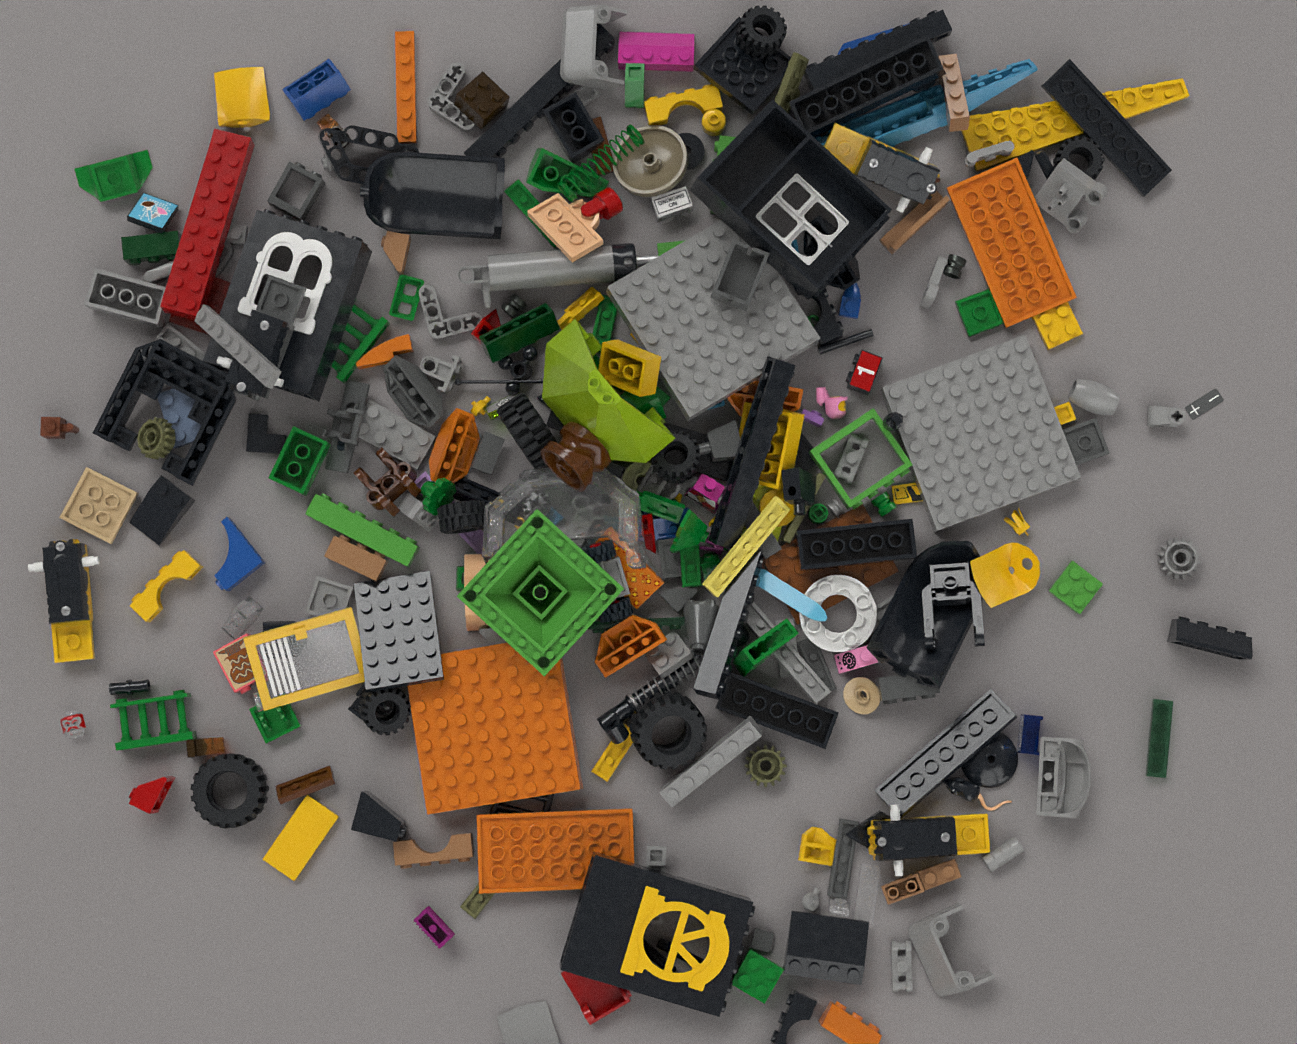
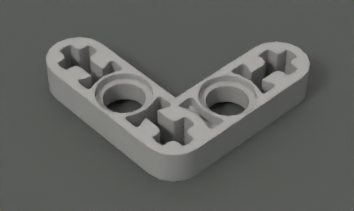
M454 62L448 67L429 95L427 103L433 112L462 131L471 132L475 129L476 125L471 121L472 125L465 127L464 122L459 119L462 112L450 101V98L466 75L464 66L459 62ZM458 68H460L461 74L455 75L454 81H456V83H454L452 80V77L454 76L453 69L457 70ZM444 83H450L452 88L450 91L445 92L441 89V86ZM439 99L440 104L445 106L443 112H441L442 107L439 105L433 106L432 100L436 101ZM450 108L456 109V116L448 117L447 110ZM465 114L461 115L464 120H469Z
M938 256L920 302V307L929 309L934 302L947 258Z
M425 284L419 289V297L428 331L433 338H443L476 328L473 323L467 324L469 328L465 329L462 317H466V321L470 320L472 315H475L476 318L479 317L480 321L483 319L478 312H469L443 319L435 288L430 284ZM428 287L429 290L433 291L430 294L431 300L435 299L436 303H429L425 306L424 301L428 302L426 296L422 295V292L425 291L424 288ZM435 306L438 309V314L435 317L429 316L427 314L428 307ZM459 320L461 328L456 331L450 327L451 321ZM447 321V328L450 333H446V329L440 331V335L432 332V329L435 328L434 325L438 324V327H444L443 322Z

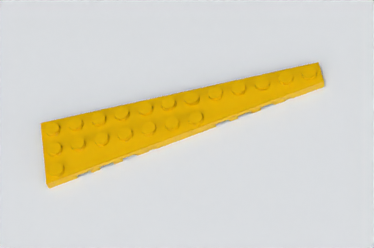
M1183 78L1102 93L1125 119L1190 96ZM1055 101L1021 108H1010V110L993 111L987 114L970 115L968 130H961L969 153L1005 141H1011L1014 144L1012 153L1007 157L998 155L992 161L985 162V160L976 162L974 165L976 172L1015 159L1031 150L1035 152L1084 134Z

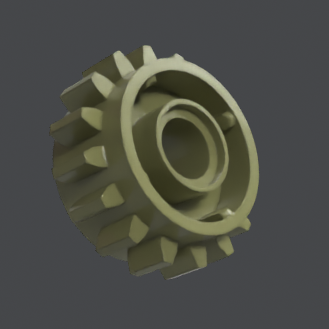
M154 417L153 420L148 419L140 428L137 437L138 447L141 449V453L145 454V457L159 460V457L164 458L173 449L176 438L175 429L171 427L172 423H169L168 420Z
M764 745L763 749L756 746V752L750 751L751 758H745L749 761V764L744 765V767L749 768L746 775L751 774L750 781L752 782L756 779L757 786L761 782H763L764 787H767L769 782L774 786V780L780 782V774L785 775V772L782 771V768L787 767V765L782 764L785 757L779 756L780 750L774 752V746L770 750L767 748V745ZM764 760H768L771 764V768L766 772L760 768V764Z

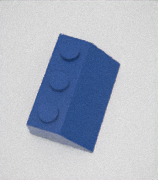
M327 59L282 90L305 121L314 117L321 109L329 107L336 99L344 97L351 89L340 71L330 59Z

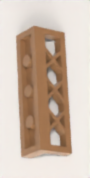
M938 191L931 194L933 196L931 200L926 199L924 205L919 203L884 235L880 242L893 255L948 204L950 198L947 195L943 198Z

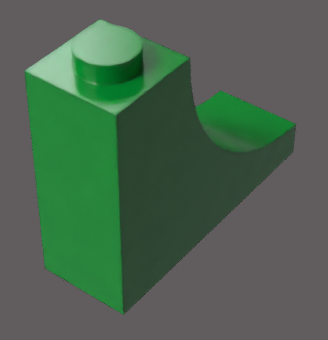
M786 618L745 647L732 663L740 674L745 677L799 633Z

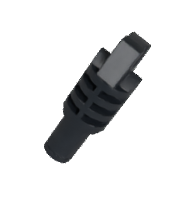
M892 412L883 419V426L888 431H895L903 424V416L897 412Z

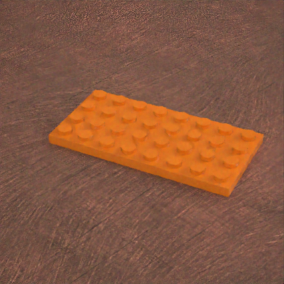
M1018 158L946 188L986 284L1002 317L1005 328L1077 298Z
M633 809L477 814L479 894L582 889L593 851L634 863Z

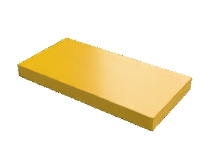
M307 794L263 860L295 881L339 816Z

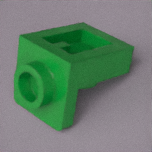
M706 553L700 557L704 581L720 563L716 553Z

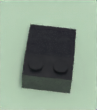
M161 475L149 489L129 523L160 546L195 500Z

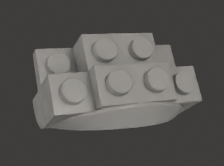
M1041 737L1036 815L1079 818L1080 810L1088 798L1091 785V767L1083 747L1084 740Z

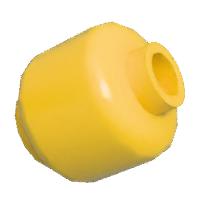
M717 109L706 111L701 121L703 131L710 136L721 134L726 126L725 115Z

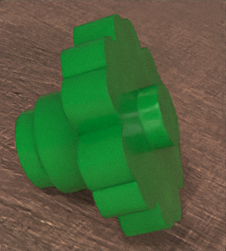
M445 477L437 479L436 482H425L421 487V494L425 498L422 502L423 509L433 516L438 515L437 508L453 502V495L456 493L455 484Z

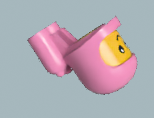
M826 387L816 388V401L820 406H823L825 403L826 415L831 419L843 418L847 413L845 400H848V396L830 397Z

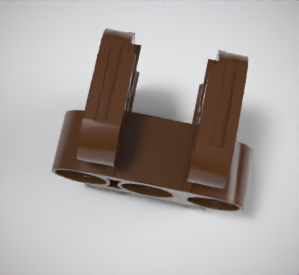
M381 447L376 452V455L389 469L381 478L375 482L361 467L353 473L369 490L366 494L367 502L376 510H383L385 508L394 517L401 510L393 502L406 490L414 497H417L421 493V489L414 483L417 473L407 462L397 464Z

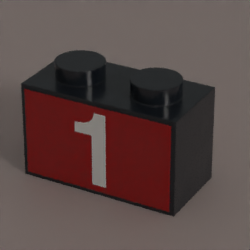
M862 349L859 354L856 353L852 364L855 365L853 372L849 371L845 382H848L847 388L868 396L883 357Z

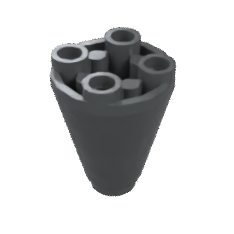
M705 599L704 601L688 600L685 603L684 617L689 645L693 654L704 655L719 610V606L715 604L716 602L713 599Z

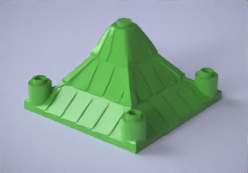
M536 509L457 597L545 676L624 588Z

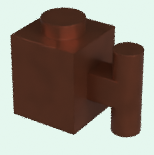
M41 417L40 436L46 439H65L66 433L76 434L79 432L77 426L71 423L66 424V420L61 417Z

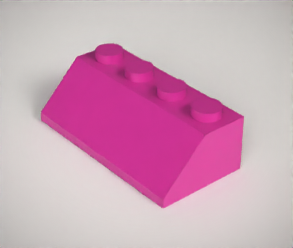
M619 32L618 69L625 70L626 63L645 64V70L693 72L694 34Z

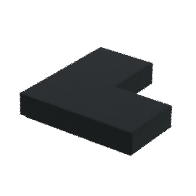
M249 414L246 452L280 454L286 442V435L268 434L269 415Z

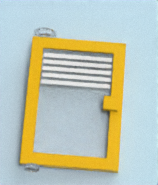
M352 607L243 637L258 692L253 693L258 712L365 682L360 636Z

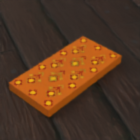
M610 527L595 543L605 540L613 541L616 551L615 557L618 556L620 558L630 594L624 597H629L631 604L638 609L665 582Z

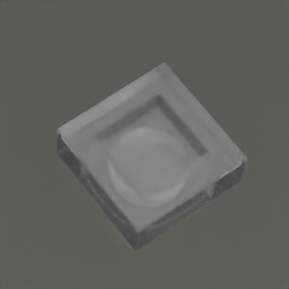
M830 898L829 913L848 917L850 902L843 898Z

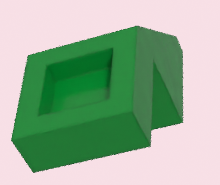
M626 63L625 108H644L645 64Z

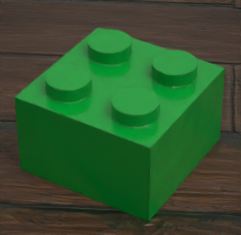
M749 947L737 968L736 974L732 976L730 981L733 982V986L765 1004L784 968Z

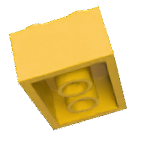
M618 339L602 342L598 371L610 385L639 397L656 393L661 356Z

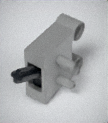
M1040 151L1035 155V158L1047 181L1035 196L1036 203L1064 224L1069 232L1077 233L1087 223L1088 217L1084 211L1074 210V208L1084 195L1088 204L1092 206L1100 204L1106 197L1108 189L1105 184L1096 182L1065 158L1054 169L1046 152Z

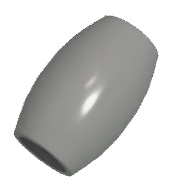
M1076 379L1070 389L1068 399L1088 412L1099 415H1113L1118 406L1120 396L1114 390L1099 382Z

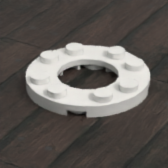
M830 575L813 583L804 595L814 600L820 606L829 596L844 595L853 602L857 611L856 621L853 626L841 633L831 632L821 622L812 620L799 612L803 632L817 647L830 652H846L863 644L873 632L877 619L876 604L868 588L857 579L846 575Z

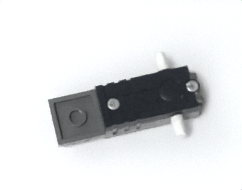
M269 275L256 310L252 309L250 313L251 317L247 321V328L244 329L243 337L279 369L295 326H293L306 288ZM218 357L217 364H221V366L229 369L225 383L230 385L231 391L240 395H246L256 401H259L261 397L268 399L271 389L265 387L235 358L232 360L227 357ZM278 377L274 386L282 387L284 380Z

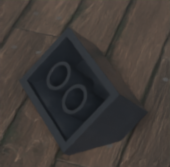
M576 92L543 110L544 118L570 162L575 163L588 156L604 142L602 135Z

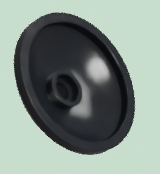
M1000 732L962 765L961 769L967 779L980 787H999L1008 782L1017 769L1018 754L1016 747L1005 734ZM990 755L994 757V761L992 763L988 762V757Z

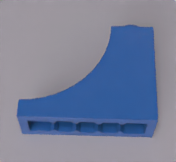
M226 517L221 522L228 534V555L223 566L214 576L217 579L215 583L221 590L231 591L264 565L265 561L231 518Z

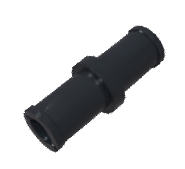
M148 679L142 681L126 680V682L109 684L110 695L126 693L127 695H133V693L150 692V681Z

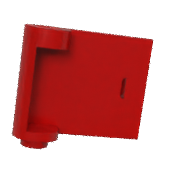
M561 972L563 979L577 1000L589 1025L594 1024L631 1001L629 998L632 996L630 990L569 972Z

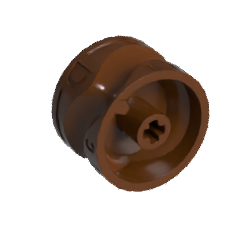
M568 422L560 430L561 442L549 441L541 450V456L549 469L562 482L581 492L592 483L593 472H602L611 463V458L603 444L590 431L575 422Z

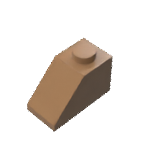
M387 231L386 236L383 235L381 247H383L384 252L399 275H404L411 237L410 235Z

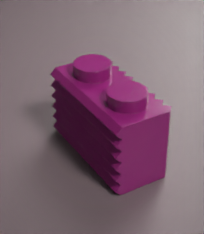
M430 906L426 907L414 919L416 925L422 928L424 934H427V937H430L432 943H435L438 948L443 947L455 935Z

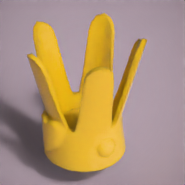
M1018 508L1019 513L1014 510L1011 514L1016 523L1008 517L1004 518V521L1013 528L1018 536L1024 532L1027 536L1029 535L1026 530L1031 526L1025 521L1020 508Z

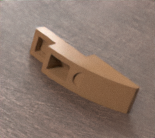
M953 858L882 885L881 888L889 905L961 878L962 875L956 859Z

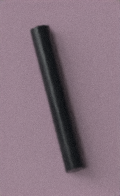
M869 329L818 347V352L821 355L874 336L873 331Z

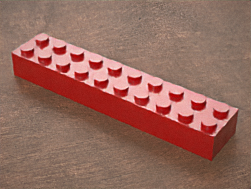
M218 129L213 131L160 307L165 313L195 320L203 304L207 305L255 146L250 137Z

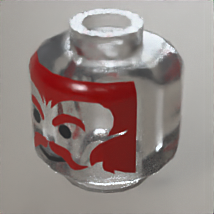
M77 710L65 712L66 716L60 720L64 736L70 737V739L85 736V732L88 731L85 714L77 713Z

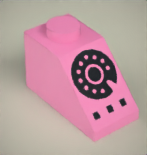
M867 646L833 655L839 674L878 663L877 659L867 649Z

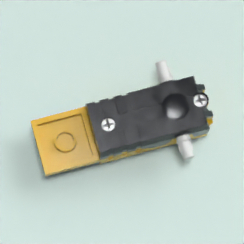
M834 123L824 145L855 176L901 195L896 210L902 213L910 200L924 205L926 199L931 200L933 197L931 194L937 191L936 183L941 180L939 177L940 169L928 163L933 151L929 147H925L921 156L917 158L837 123Z
M69 539L68 542L64 540L50 541L49 546L42 547L43 562L28 564V571H44L54 662L62 663L95 659L89 566L99 565V557H88L87 545L80 543L79 539Z
M899 804L890 805V819L871 820V826L867 828V833L870 835L869 855H873V860L876 861L893 860L895 876H903V860L990 853L987 813L900 819Z

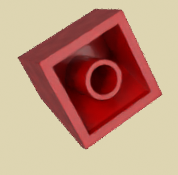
M166 776L138 785L137 788L134 787L129 795L131 799L129 804L148 814L158 813L176 777Z

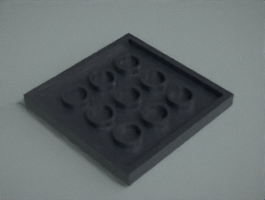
M738 17L698 60L693 69L753 115L781 84L791 57L781 49H778L775 55L772 54L769 58L765 56L764 59H760L759 56L754 58L750 53L747 55L745 53L746 50H741L740 43H737L736 31L741 21V18ZM754 29L756 33L763 36L760 32Z

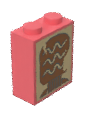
M248 633L213 651L234 693L240 692L244 694L252 689L250 686L256 683L243 637L250 636ZM256 646L265 681H268L264 659Z

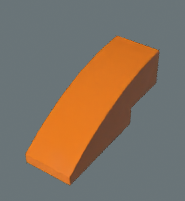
M409 334L402 335L376 346L356 362L357 368L360 370L386 365L395 355L414 352L411 336Z

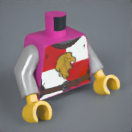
M701 473L698 477L692 476L689 480L685 478L684 482L681 483L680 492L674 499L680 503L682 495L710 512L717 514L725 487ZM716 516L709 522V527L714 523Z

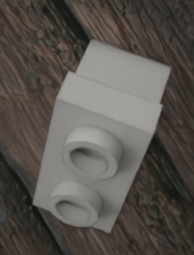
M452 355L453 365L433 356L424 357L420 362V369L427 377L443 383V387L439 386L438 391L447 395V392H451L454 387L455 381L453 379L455 374H459L463 364L460 363V357ZM428 363H435L434 370L427 371L425 369Z
M409 493L406 494L397 506L403 514L428 532L436 526L439 520L438 515L433 516L424 510L422 502Z

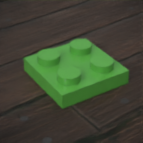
M1072 560L1048 591L1079 615L1103 583Z

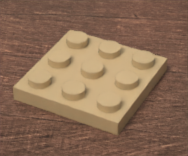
M86 467L59 518L112 544L139 493Z

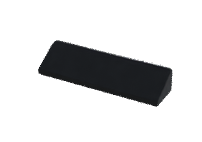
M465 477L454 483L456 493L453 495L454 499L458 501H484L487 513L512 524L515 523L523 502Z

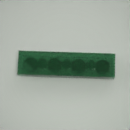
M1152 699L1145 776L1166 778L1173 701Z

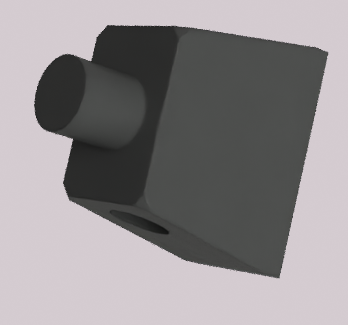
M736 421L707 432V442L697 444L699 445L700 455L710 453L712 462L733 461L740 442Z

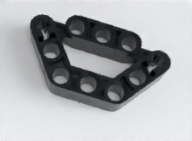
M354 125L345 127L343 131L326 128L318 134V140L337 178L342 181L364 185L365 181H361L358 174L362 170L367 172L368 168L351 164L340 141L396 153L406 152V150H413L419 153L415 146L398 143V138L392 133ZM348 129L355 130V139L351 140L347 137L346 132ZM324 132L332 135L330 141L332 144L336 142L337 146L327 149L326 146L330 144L327 140H323ZM367 133H372L375 136V141L372 144L365 140ZM387 136L391 137L394 141L392 147H386L384 144V139ZM334 149H338L341 152V157L338 160H334L331 157V152ZM343 166L347 167L350 171L349 175L345 178L340 175V169Z

